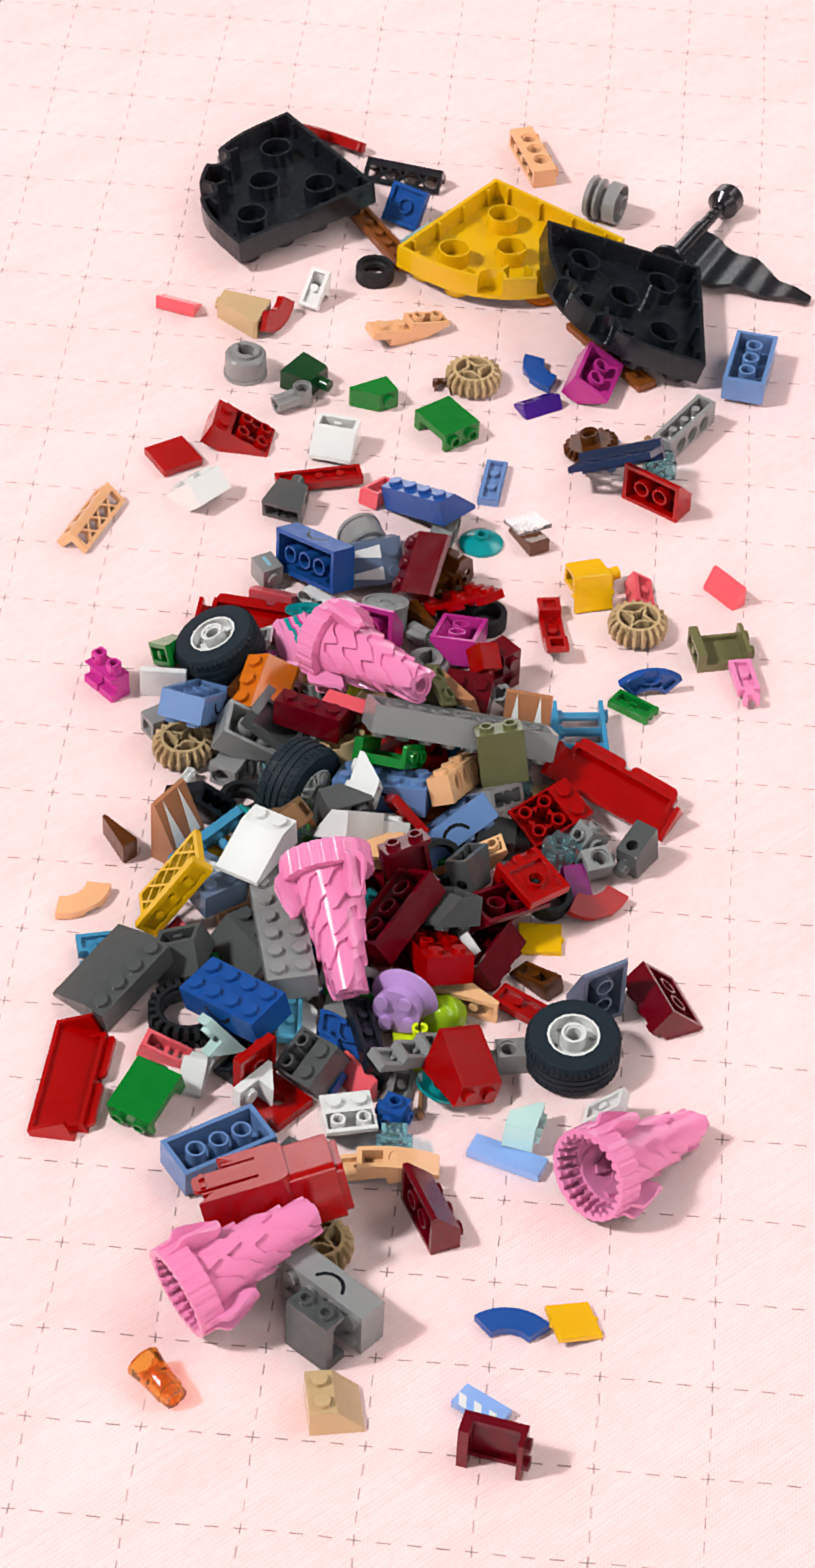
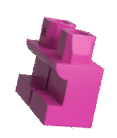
M102 646L92 650L91 658L85 660V663L90 666V672L84 674V681L97 692L99 691L111 703L130 694L129 672L122 667V662L117 658H110L107 655V650Z

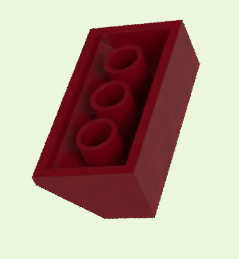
M398 867L368 906L365 915L367 941H364L367 958L375 963L391 965L398 958L406 944L411 941L420 925L426 921V917L432 909L440 902L446 890L431 871Z

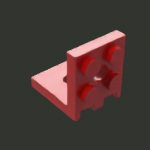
M536 846L531 848V853L522 856L519 853L513 856L511 862L505 865L501 863L496 864L492 885L505 882L529 910L569 892L570 884ZM533 879H538L541 883L535 884L531 881Z
M270 1032L256 1039L250 1047L235 1056L233 1059V1087L266 1061H271L272 1066L275 1064L276 1037ZM273 1068V1101L278 1100L283 1103L270 1106L257 1096L252 1104L270 1128L278 1133L312 1107L313 1098L281 1077Z

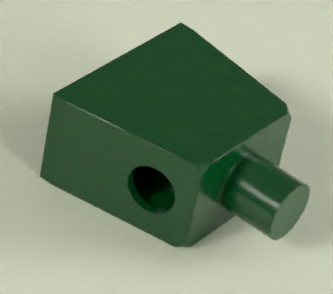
M302 352L280 370V388L285 390L292 389L293 384L299 380H306L311 383L312 396L320 389L329 392L333 387V381L328 379L327 365L306 352Z

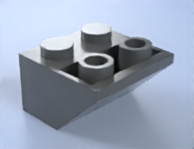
M342 783L320 788L317 791L312 820L316 827H318L332 809L371 812L374 798L368 793Z
M456 886L444 887L446 892L423 923V925L434 926V929L438 931H449L450 927H455L458 930H470V927L480 926L483 897Z
M201 922L159 930L157 939L169 946L174 963L157 980L158 984L163 986L167 981L174 984V979L179 978L180 982L185 981V978H190L209 960L215 941Z
M302 1026L275 1062L273 1068L302 1091L318 1100L319 1095H326L351 1060L339 1047Z

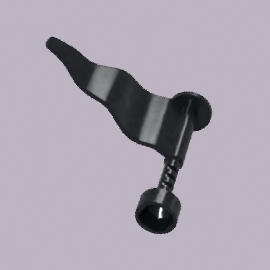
M721 184L712 192L708 199L710 210L674 246L659 245L652 251L653 253L701 267L703 286L710 288H736L762 300H788L802 305H808L811 302L809 294L793 285L779 281L759 259L736 253L727 247L718 236L708 232V229L718 218L730 219L742 208L744 204L743 195L732 184Z

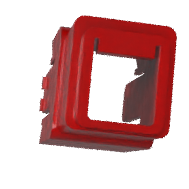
M324 1133L283 1146L277 1142H270L217 1158L215 1160L219 1170L199 1174L191 1180L194 1194H202L204 1199L199 1204L204 1222L217 1220L221 1227L231 1222L237 1224L254 1214L265 1213L278 1204L283 1207L301 1196L315 1204L322 1223L348 1216L347 1210L355 1208L335 1139L327 1141Z

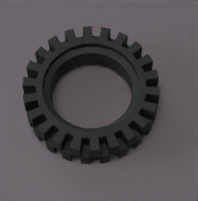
M179 978L174 979V985L167 981L164 983V988L158 986L156 993L152 992L148 1000L149 1028L182 1044H189V1047L195 1049V1043H198L200 1048L204 1047L205 1040L209 1041L210 1038L200 1030L203 1027L200 1023L179 1025L170 1022L164 1015L165 1010L170 1005L183 1002L179 990L183 983H180Z

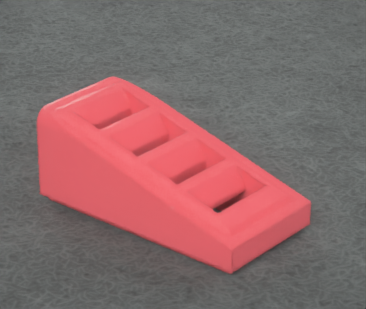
M383 476L360 488L359 504L373 510L383 505L384 498L381 486L389 482L391 478Z
M148 1028L136 1056L140 1055L148 1060L181 1069L183 1057L178 1059V1054L190 1056L191 1052L195 1049ZM169 1050L174 1051L173 1055L168 1054Z

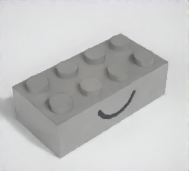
M308 1243L302 1245L292 1253V1256L283 1261V1296L285 1299H290L303 1287H307L343 1313L344 1320L334 1328V1335L341 1339L348 1348H353L361 1355L383 1337L385 1301Z

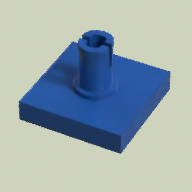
M394 180L381 218L415 231L420 228L431 194Z

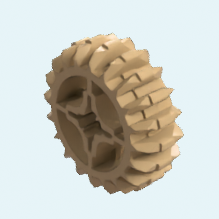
M471 354L470 356L463 355L462 358L456 357L455 360H451L450 364L447 365L445 378H447L448 389L451 388L453 394L476 400L478 397L484 399L485 396L490 397L492 393H497V389L501 385L502 373L499 364L495 363L493 359L488 360V356L481 357L480 354L478 356Z
M633 599L632 602L624 601L623 604H617L616 608H612L607 621L608 634L611 635V639L616 640L618 645L624 644V648L632 647L633 650L635 648L643 650L644 647L652 649L653 645L659 646V643L664 641L668 632L667 615L664 614V610L659 609L658 605H652L651 601L645 603L642 600L636 602Z
M178 721V723L169 722L168 725L162 724L161 728L156 729V733L153 735V756H155L156 762H160L162 767L168 766L170 771L177 769L180 772L187 767H193L198 771L199 766L205 767L206 763L210 762L214 755L215 749L211 748L213 735L211 729L206 728V726H200L198 729L187 727L186 722Z
M342 1219L322 1223L321 1227L324 1232L307 1243L344 1270L346 1264L350 1263L354 1253L353 1234L350 1233L348 1225H343Z

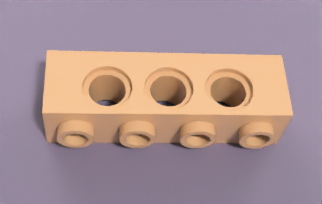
M532 126L510 129L509 147L532 188L555 185L556 177H558V167L554 165L551 155H548L545 145L541 143L539 134L535 132Z
M464 750L457 751L455 756L448 758V762L441 764V767L434 770L433 774L426 779L432 807L455 804L480 782L477 753H469Z

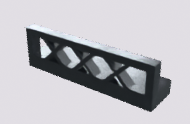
M368 156L364 175L375 183L392 186L393 181L389 180L386 174L392 173L401 176L396 181L400 182L403 180L407 185L435 195H439L441 184H445L447 177L444 171L371 156ZM370 169L382 172L376 177L368 176ZM405 178H417L419 181L412 185L408 184ZM427 180L437 183L435 189L427 188L424 182Z
M357 996L343 1000L364 1074H372L378 1080L377 1091H379L390 1072H379L367 1056L371 1047H384L369 997Z

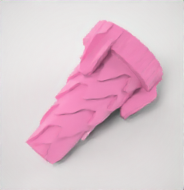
M332 598L315 607L312 613L305 619L297 637L295 651L298 666L301 672L307 675L308 683L315 686V690L319 693L326 694L329 689L345 693L348 690L347 684L379 693L385 694V692H390L409 702L421 704L426 701L433 677L436 676L433 670L415 662V657L405 653L404 650L394 645L393 642L385 639V634L375 629L373 619L367 610L344 598Z
M334 836L311 840L292 847L281 855L278 862L279 874L274 879V890L284 910L289 915L290 920H296L302 912L311 940L315 946L317 961H322L327 989L333 1001H343L355 998L361 994H369L365 966L368 965V958L364 941H367L365 915L367 912L365 894L367 893L365 880L369 879L375 871L370 843L358 837Z
M685 1108L672 1114L670 1111H667L663 1114L649 1116L641 1120L636 1112H601L598 1114L595 1122L588 1121L564 1132L558 1138L553 1153V1169L559 1189L569 1205H572L573 1209L586 1219L589 1218L595 1222H605L612 1218L617 1219L623 1215L634 1219L662 1191L661 1184L649 1180L661 1175L662 1169L681 1161L682 1158L680 1156L699 1147L702 1141L701 1137L706 1134L707 1127L709 1126L708 1118L706 1115L686 1110Z
M301 1196L283 1207L278 1204L265 1213L251 1215L237 1224L231 1222L221 1227L220 1223L214 1220L176 1227L171 1231L167 1241L150 1251V1259L160 1284L173 1307L187 1327L197 1337L202 1338L216 1329L230 1331L235 1328L260 1297L256 1289V1283L275 1272L277 1265L292 1256V1251L319 1236L324 1231L321 1227L322 1221L315 1204Z

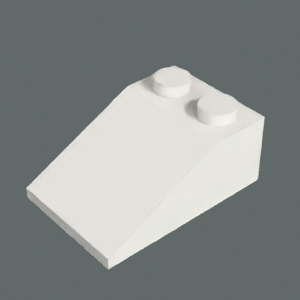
M255 804L241 818L216 864V869L258 886L278 864L281 855L298 843L297 821Z

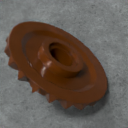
M586 427L566 439V443L563 445L564 454L568 459L578 462L580 461L578 453L619 445V440L615 432H610L609 429L603 430L602 427L598 429Z

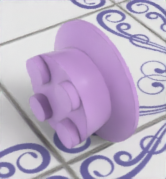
M389 969L380 973L373 983L372 993L374 1000L372 1008L374 1015L378 1019V1026L384 1030L390 1029L399 1033H412L411 1029L414 1023L418 1022V1027H420V1022H424V1017L428 1014H433L438 1009V1000L431 986L420 976L410 971Z

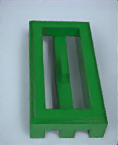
M622 689L615 693L608 700L607 707L645 726L648 724V720L651 721L653 716H656L659 712V707Z

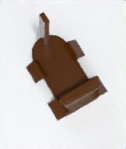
M433 378L432 387H434V391L437 390V385L446 386L447 378Z

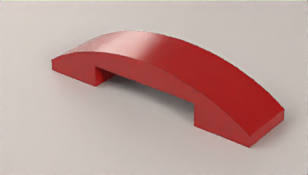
M559 597L537 598L539 629L542 645L546 653L570 652L568 638L565 636L561 619L562 609Z

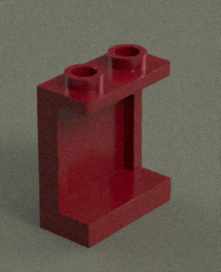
M422 828L411 830L405 835L390 838L384 843L377 845L385 884L398 867L428 870L433 873L428 844L432 841L431 837Z
M465 1409L458 1429L456 1466L467 1468L470 1456H475L516 1467L515 1480L521 1481L523 1472H529L532 1462L530 1453L534 1438L530 1437V1425Z

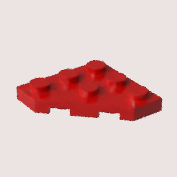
M474 582L462 585V589L456 592L455 590H449L442 593L443 597L438 599L432 597L424 601L422 606L430 616L437 615V610L438 612L448 611L449 613L466 609V604L467 606H483L505 598V595L501 588H495L493 585H476Z

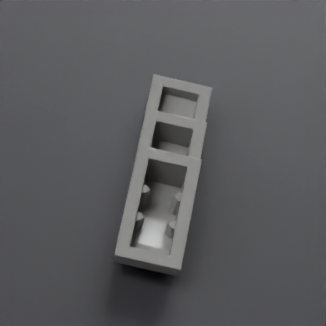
M418 1032L413 1040H394L390 1047H371L367 1056L379 1072H395L421 1068L437 1032Z

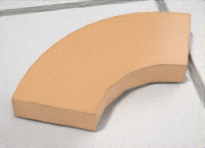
M87 881L84 888L78 893L69 896H59L55 919H74L85 916L86 912L94 908L98 909L108 899L111 893V883Z

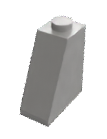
M522 782L482 788V785H477L467 793L483 792L497 813L514 808L525 801Z

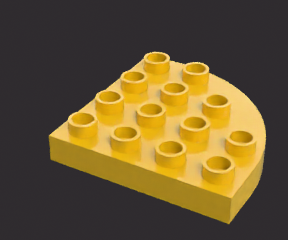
M495 178L398 245L396 267L411 273L418 281L429 282L444 288L445 293L451 297L469 295L499 300L536 299L549 297V294L543 289L539 266V239L548 220L624 244L625 238Z

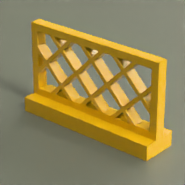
M194 829L138 894L141 915L135 921L136 928L157 937L159 930L165 928L213 872L212 865L205 862L201 831Z

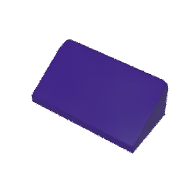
M546 393L516 402L514 408L524 419L529 420L561 410L562 403L560 394Z

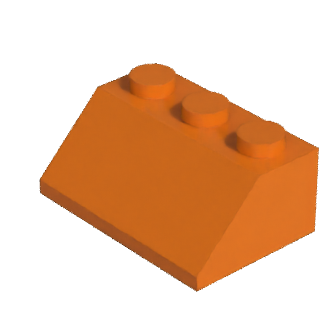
M270 653L248 654L239 679L240 684L237 693L232 699L251 708L268 684L276 689L271 696V699L274 701L284 688L294 689L300 669Z

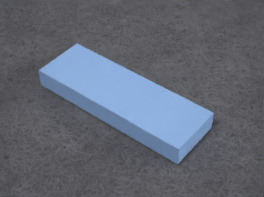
M479 1133L475 1135L466 1150V1156L536 1182L539 1181L548 1165V1158L531 1152L502 1146L501 1141Z

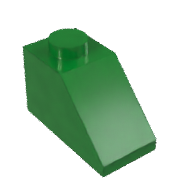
M387 376L349 387V405L376 412L398 407V388Z
M171 634L148 642L154 664L171 668L179 663L175 656L178 635Z

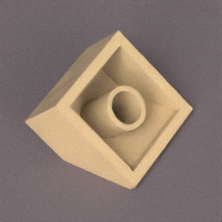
M332 1369L304 1371V1400L309 1436L365 1432L358 1384Z

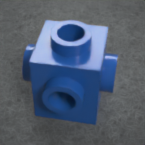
M388 1091L383 1100L379 1099L375 1107L379 1130L400 1138L406 1127L411 1124L414 1112L411 1111L412 1099Z

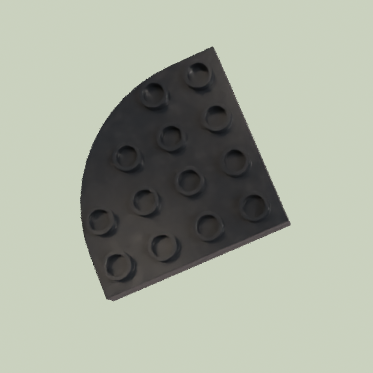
M289 112L282 113L257 124L227 141L218 149L220 163H206L199 181L201 213L207 231L223 249L241 264L254 262L260 258V255L277 247L290 246L295 239L310 232L323 231L327 228L328 224L343 217L355 216L361 212V209L376 203L374 182Z
M548 220L539 239L540 274L543 281V289L549 294L562 314L591 340L621 357L626 367L635 371L647 368L661 373L667 380L672 382H682L685 380L697 384L706 366L701 267Z

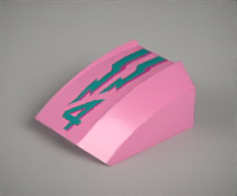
M303 611L299 615L283 619L277 618L272 624L274 628L272 643L280 659L298 662L295 651L297 637L302 624H304L305 619L309 615L308 613Z

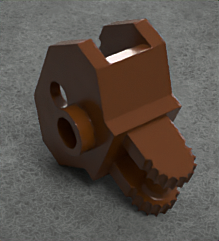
M449 547L433 597L439 598L443 596L442 593L449 590H461L462 585L471 583L474 576L473 559L465 555L458 559L459 551Z

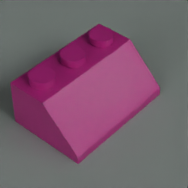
M590 341L578 354L561 392L577 404H606L611 397L624 364Z
M350 601L369 612L375 629L385 634V639L393 642L399 648L403 645L404 624L395 611Z
M444 613L431 633L430 641L444 658L449 661L450 665H456L460 669H469L466 649L478 642H487L488 619Z

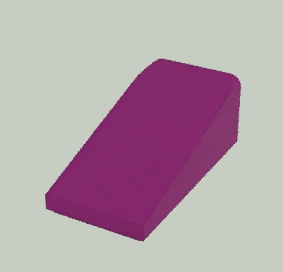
M583 863L561 867L559 873L570 884L573 899L577 892L593 895Z

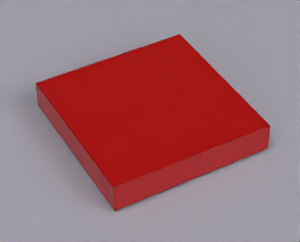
M182 435L144 448V454L164 477L203 465V458Z
M388 793L382 798L394 814L402 816L404 821L411 823L410 827H412V830L422 828L426 833L430 831L398 794Z

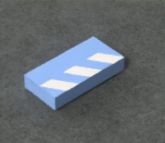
M468 1383L451 1400V1407L463 1414L465 1409L506 1420L512 1416V1409Z

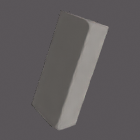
M409 1069L390 1072L380 1089L378 1101L379 1099L383 1100L388 1091L410 1099L415 1071Z

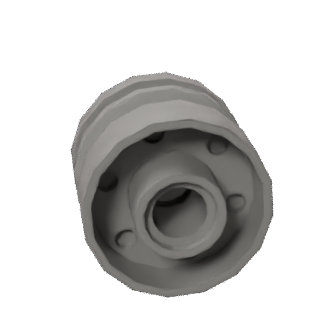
M593 176L589 180L583 195L582 215L586 217L591 216L593 219H598L601 216L603 222L613 225L618 224L627 206L629 198L628 185L613 181L610 184L606 178L602 179L599 176Z

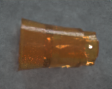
M147 1348L131 1361L128 1367V1374L144 1386L159 1403L171 1409L185 1398L187 1391L182 1387L181 1381L167 1365L158 1348Z

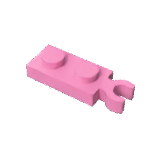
M751 658L728 660V670L737 697L743 696V706L748 707L749 700L754 701L756 706H759L760 685Z

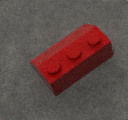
M625 463L622 487L623 499L674 523H677L690 511L692 493L634 464Z

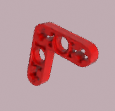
M303 124L322 140L361 153L365 152L367 143L321 127Z

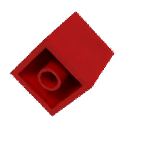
M479 1024L439 1028L423 1063L422 1070L453 1107L494 1103L502 1085V1080L482 1028Z

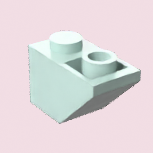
M538 1102L510 1110L505 1122L501 1145L532 1153L534 1144L540 1143L543 1129L546 1127L548 1114L544 1113L545 1103Z

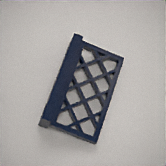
M662 437L583 451L578 453L580 461L567 468L569 474L581 471L582 474L624 467L625 463L636 465L663 460L666 458Z

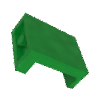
M450 396L415 410L414 427L418 431L425 428L431 430L442 440V450L444 452L479 438L480 421Z
M372 734L355 736L352 760L358 758L360 751H364L372 764L407 770L422 768L427 758L426 745H404L402 754L380 750L382 738L375 737Z
M138 1055L106 1103L111 1119L119 1124L126 1123L132 1126L138 1133L145 1134L146 1132L154 1136L156 1132L154 1125L174 1093L181 1095L186 1086L181 1074Z

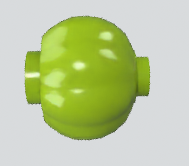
M436 995L438 1000L437 1011L433 1014H428L423 1019V1023L427 1024L428 1031L438 1032L439 1028L465 1026L467 1009L464 1003L456 997Z

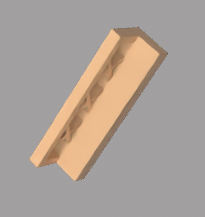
M106 482L94 491L57 539V542L64 547L72 541L83 553L87 552L126 500ZM108 495L117 502L115 505L109 504ZM98 508L105 510L106 517H100ZM89 521H95L96 530L90 529ZM79 533L85 534L86 544L77 536Z

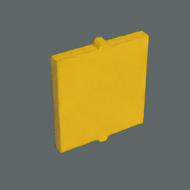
M611 573L573 578V593L571 596L574 602L575 614L613 608L612 594L614 589L612 588Z
M519 922L518 931L527 942L521 950V955L561 956V944L564 943L562 924Z
M588 1302L545 1305L544 1310L550 1322L549 1327L553 1329L559 1343L602 1339L603 1334L597 1323L598 1318L594 1316Z

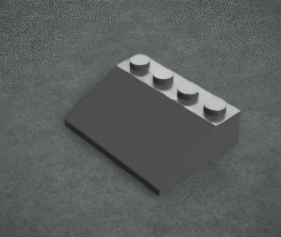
M118 924L55 989L53 996L81 1015L93 1013L102 1029L109 1032L174 963L170 948L151 934Z

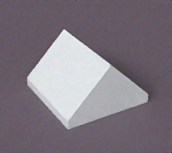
M140 666V695L161 697L162 687L188 681L187 669Z

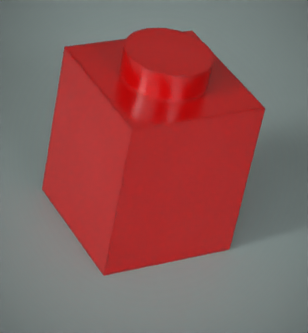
M478 642L466 649L470 672L495 676L494 673L503 669L497 642Z

